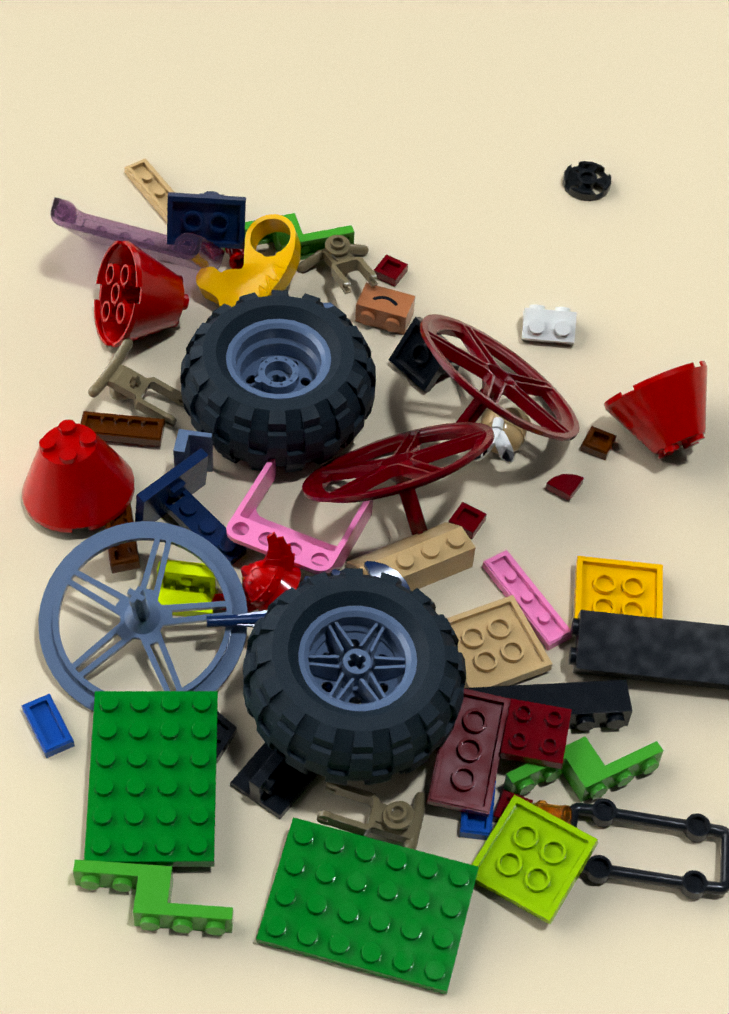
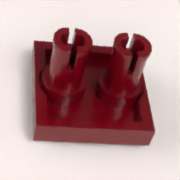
M511 699L500 758L562 769L572 709Z

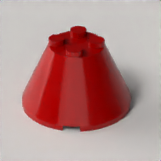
M117 240L108 248L101 262L96 284H101L99 300L94 299L95 324L101 341L105 345L118 347L124 339L129 338L135 341L167 328L177 327L182 311L186 310L189 305V296L184 292L183 277L177 275L129 241Z
M700 361L701 366L695 367L692 362L650 377L633 385L634 390L623 395L621 392L614 395L604 403V407L608 413L653 454H657L659 459L672 455L675 450L680 448L679 446H683L684 449L699 444V441L705 439L707 364L705 361Z
M63 420L59 423V426L48 431L39 440V447L23 484L22 499L29 516L45 528L66 533H72V529L85 527L93 530L116 519L126 510L135 492L134 475L129 464L91 428L82 424H76L73 420Z

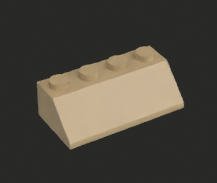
M444 522L429 528L422 534L409 536L347 561L346 567L363 568V574L368 575L364 567L366 561L385 564L398 571L406 580L410 590L413 591L416 588H423L473 567L476 547L462 526Z

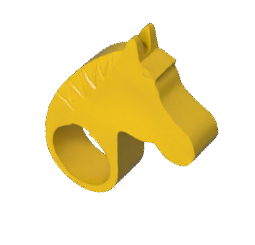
M278 214L265 215L255 220L249 226L245 235L244 265L241 269H228L219 272L216 268L207 266L200 269L197 273L196 283L204 298L219 306L227 304L233 307L236 305L239 297L255 292L258 297L271 296L272 290H285L297 271L301 254V243L293 223L288 218ZM283 232L290 235V240L286 247L276 253L275 256L265 257L256 251L260 240L270 233Z

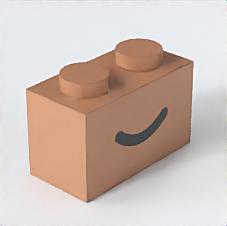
M366 283L356 304L355 322L404 335L414 314L415 296L381 286L371 287L369 283Z

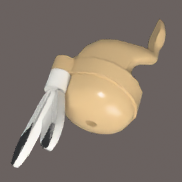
M519 408L506 409L517 417L531 423L530 418L523 410ZM486 409L482 414L481 423L490 426L495 437L490 447L473 461L477 462L484 459L491 451L499 454L504 462L510 464L514 461V452L524 443L527 430L510 423L490 409Z

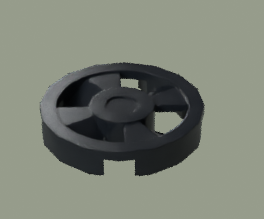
M581 161L578 166L572 167L571 164L564 171L563 187L569 195L582 201L600 200L610 191L611 175H607L604 172L605 168L600 164ZM595 173L600 175L602 178L597 179V175ZM596 185L603 188V191L597 195L593 191Z

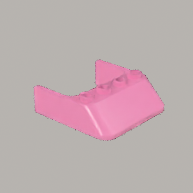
M268 459L226 527L227 537L234 543L267 555V536L275 532L277 537L283 536L287 544H291L292 553H295L293 566L314 574L322 572L327 574L332 572L333 569H340L372 515L373 500L363 501L338 546L328 544L266 520L259 516L257 507L275 480V459Z

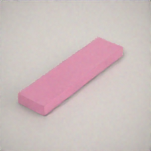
M507 550L483 561L482 568L505 597L511 595L515 597L536 636L547 650L572 638L571 629Z

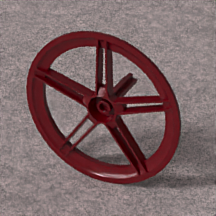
M438 314L424 317L420 323V332L426 345L448 375L474 397L456 423H476L486 408L510 423L537 435L559 441H569L577 436L580 429L579 422L572 408L554 386L524 359L491 336L462 321ZM438 335H449L461 339L469 353ZM493 357L497 358L499 361L504 363L517 374L508 373L504 371L502 368L499 367V365ZM447 359L481 378L482 388L480 391L469 383ZM504 395L540 426L525 421L498 405L501 396ZM529 395L542 397L552 410L555 418Z
M475 422L440 424L399 433L374 441L329 461L306 478L302 485L304 496L310 500L332 503L363 502L399 494L411 534L419 535L428 529L416 488L442 479L468 465L490 447L495 435L490 426ZM449 440L430 447L420 449L423 443ZM470 450L465 456L444 468L428 464ZM395 451V453L390 457L370 460L383 454ZM356 478L331 493L325 491V488L331 481ZM389 479L396 483V485L368 491Z

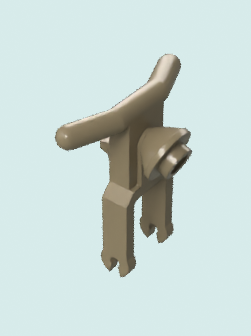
M342 235L330 236L325 242V249L318 250L298 265V269L304 272L321 260H325L331 269L332 278L343 290L344 294L351 293L349 288L351 284L348 278H346L349 272L359 271L371 287L378 285L375 280L378 279L375 271L369 267L363 258L352 256V254L366 255L369 252L366 245L350 244V241Z
M124 339L103 373L89 388V396L97 397L108 386L110 387V396L113 399L122 401L130 398L133 400L135 409L151 418L165 419V427L173 428L177 421L173 415L166 413L142 398L148 389H152L179 406L184 407L181 392L155 377L146 378L127 366L121 365L133 346L131 339Z
M327 782L325 790L328 793L370 806L367 823H362L330 811L321 810L316 819L319 823L362 836L373 833L395 841L405 842L404 847L416 850L427 799L425 793L418 792L415 794L412 808L410 804L404 801H395L386 805L380 803L375 793L350 785L345 786Z

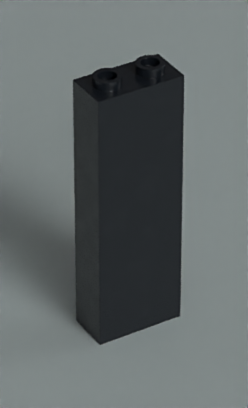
M581 610L578 617L572 619L571 635L576 636L575 647H570L569 664L573 665V673L729 690L728 625Z

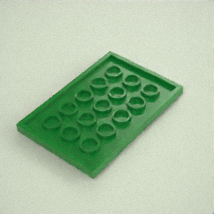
M95 691L84 860L172 867H214L218 691Z
M293 817L256 941L260 944L447 995L479 867Z

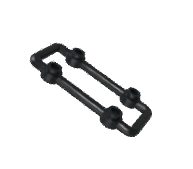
M604 798L596 800L594 804L574 803L566 811L565 822L576 828L578 815L591 817L592 821L601 827L609 826L614 821L682 831L689 840L694 842L703 841L707 836L722 839L720 882L708 881L703 873L696 870L688 871L684 876L612 865L607 857L594 855L589 858L581 872L586 874L587 878L593 883L601 884L609 878L671 887L681 889L682 893L689 899H698L704 893L723 895L729 891V828L723 825L711 824L709 819L702 814L695 813L687 819L630 811L618 809L611 800Z

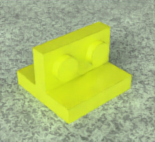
M167 559L158 602L161 605L211 602L214 594H218L219 583L204 563ZM161 562L158 563L157 576H158L159 567H160V563H161ZM215 609L172 613L175 616L187 617L213 614Z

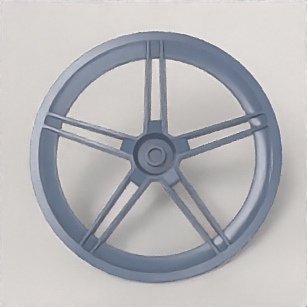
M152 521L125 523L110 527L87 538L76 546L55 569L48 581L40 604L38 618L39 640L44 658L54 678L73 699L93 712L95 691L104 690L94 686L85 677L134 639L141 640L164 691H170L151 649V646L157 643L169 669L176 691H217L228 679L239 661L246 640L247 627H225L222 643L209 666L184 687L180 684L160 631L163 627L206 622V616L248 613L246 597L240 579L231 563L205 538L188 529L169 523ZM133 541H154L141 586H138L136 590L130 588L127 592L128 597L80 571L95 556L114 546ZM164 542L165 547L154 590L146 589L159 544ZM171 544L193 554L208 567L218 581L225 601L161 605L158 602ZM76 576L119 600L118 603L114 606L73 581V578ZM69 586L120 616V623L74 663L70 662L63 648L59 624L63 598ZM226 609V612L178 618H173L172 613ZM118 635L121 638L118 643L81 672L77 671L80 666L115 636Z

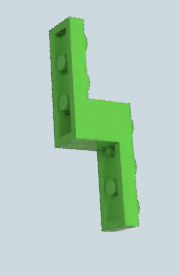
M295 213L282 215L288 218L295 227L301 243L300 260L308 258L318 250L325 249V242L332 235H342L350 241V244H354L355 232L352 225L303 234ZM254 221L245 222V235L249 226ZM283 232L270 233L263 237L258 245L273 242L278 253L286 247L290 240V235Z
M585 736L566 745L562 769L527 763L506 773L503 789L514 794L524 795L533 790L535 785L544 781L552 782L563 774L581 802L589 798L595 800L602 797L608 789L616 785L623 787L631 782L635 776L641 773L647 775L655 771L659 767L664 750L655 741L605 765Z
M75 859L73 868L75 885L89 890H95L99 887L113 888L119 892H128L131 889L136 890L133 908L135 926H140V928L148 931L168 928L179 933H189L192 930L205 931L210 935H223L233 931V907L171 903L173 888L172 866Z

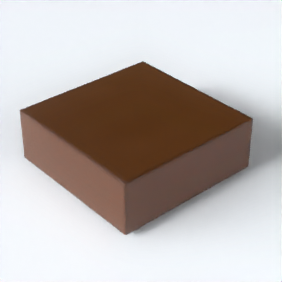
M591 426L580 451L606 460L617 436Z

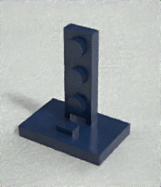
M206 191L200 194L168 192L167 244L244 249L246 197L224 196L215 191Z
M200 448L136 495L135 522H156L168 513L181 527L195 532L208 540L233 565L246 555L247 548L231 541L227 537L226 527L192 495L206 485L209 455Z

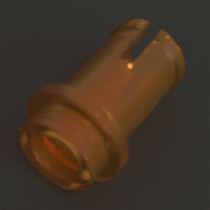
M544 800L533 803V805L567 823L571 822L572 810L569 809V805L547 804Z

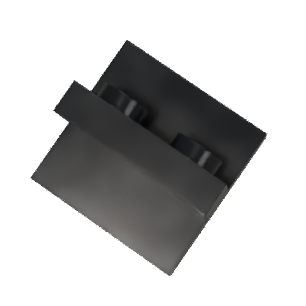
M415 317L390 356L389 361L423 391H430L439 376L448 373L437 362L421 335L420 323L423 318ZM438 335L441 338L447 340L444 336ZM447 359L449 363L456 370H458L460 366Z
M264 743L231 781V786L281 819L318 774L310 771L308 775H305L285 762L286 756L281 751L276 753L275 750L272 751Z

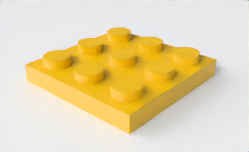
M577 556L574 618L578 617L581 610L663 619V565Z

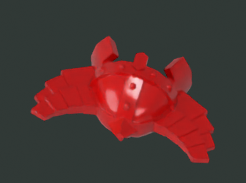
M275 532L267 536L268 551L264 560L244 565L241 568L242 587L246 597L248 612L256 609L259 611L267 610V607L283 592L291 587L296 590L299 585L301 571L300 568L293 566L295 553H292L291 544H287L283 536L277 537ZM223 593L214 594L211 602L225 601Z

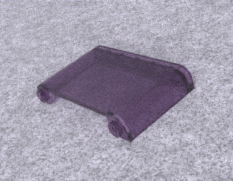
M54 197L51 208L53 222L86 241L108 247L117 240L122 242L129 241L154 259L198 271L208 266L218 270L221 266L225 251L203 236L184 233L176 239L174 245H168L167 235L86 214L78 210L70 201Z

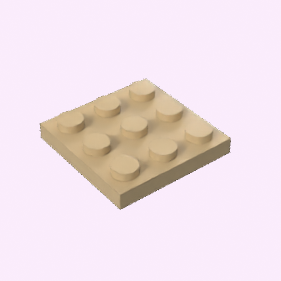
M513 595L447 618L459 639L458 651L462 652L465 658V688L509 686L552 669L550 658Z

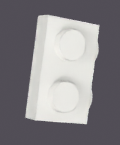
M529 305V308H525L523 311L522 340L573 345L575 341L577 312H571V309L568 307H556L555 310H547L543 305Z

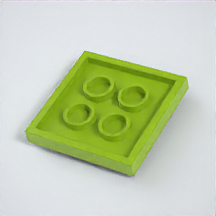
M514 794L472 865L479 867L475 883L551 925L598 845V839Z

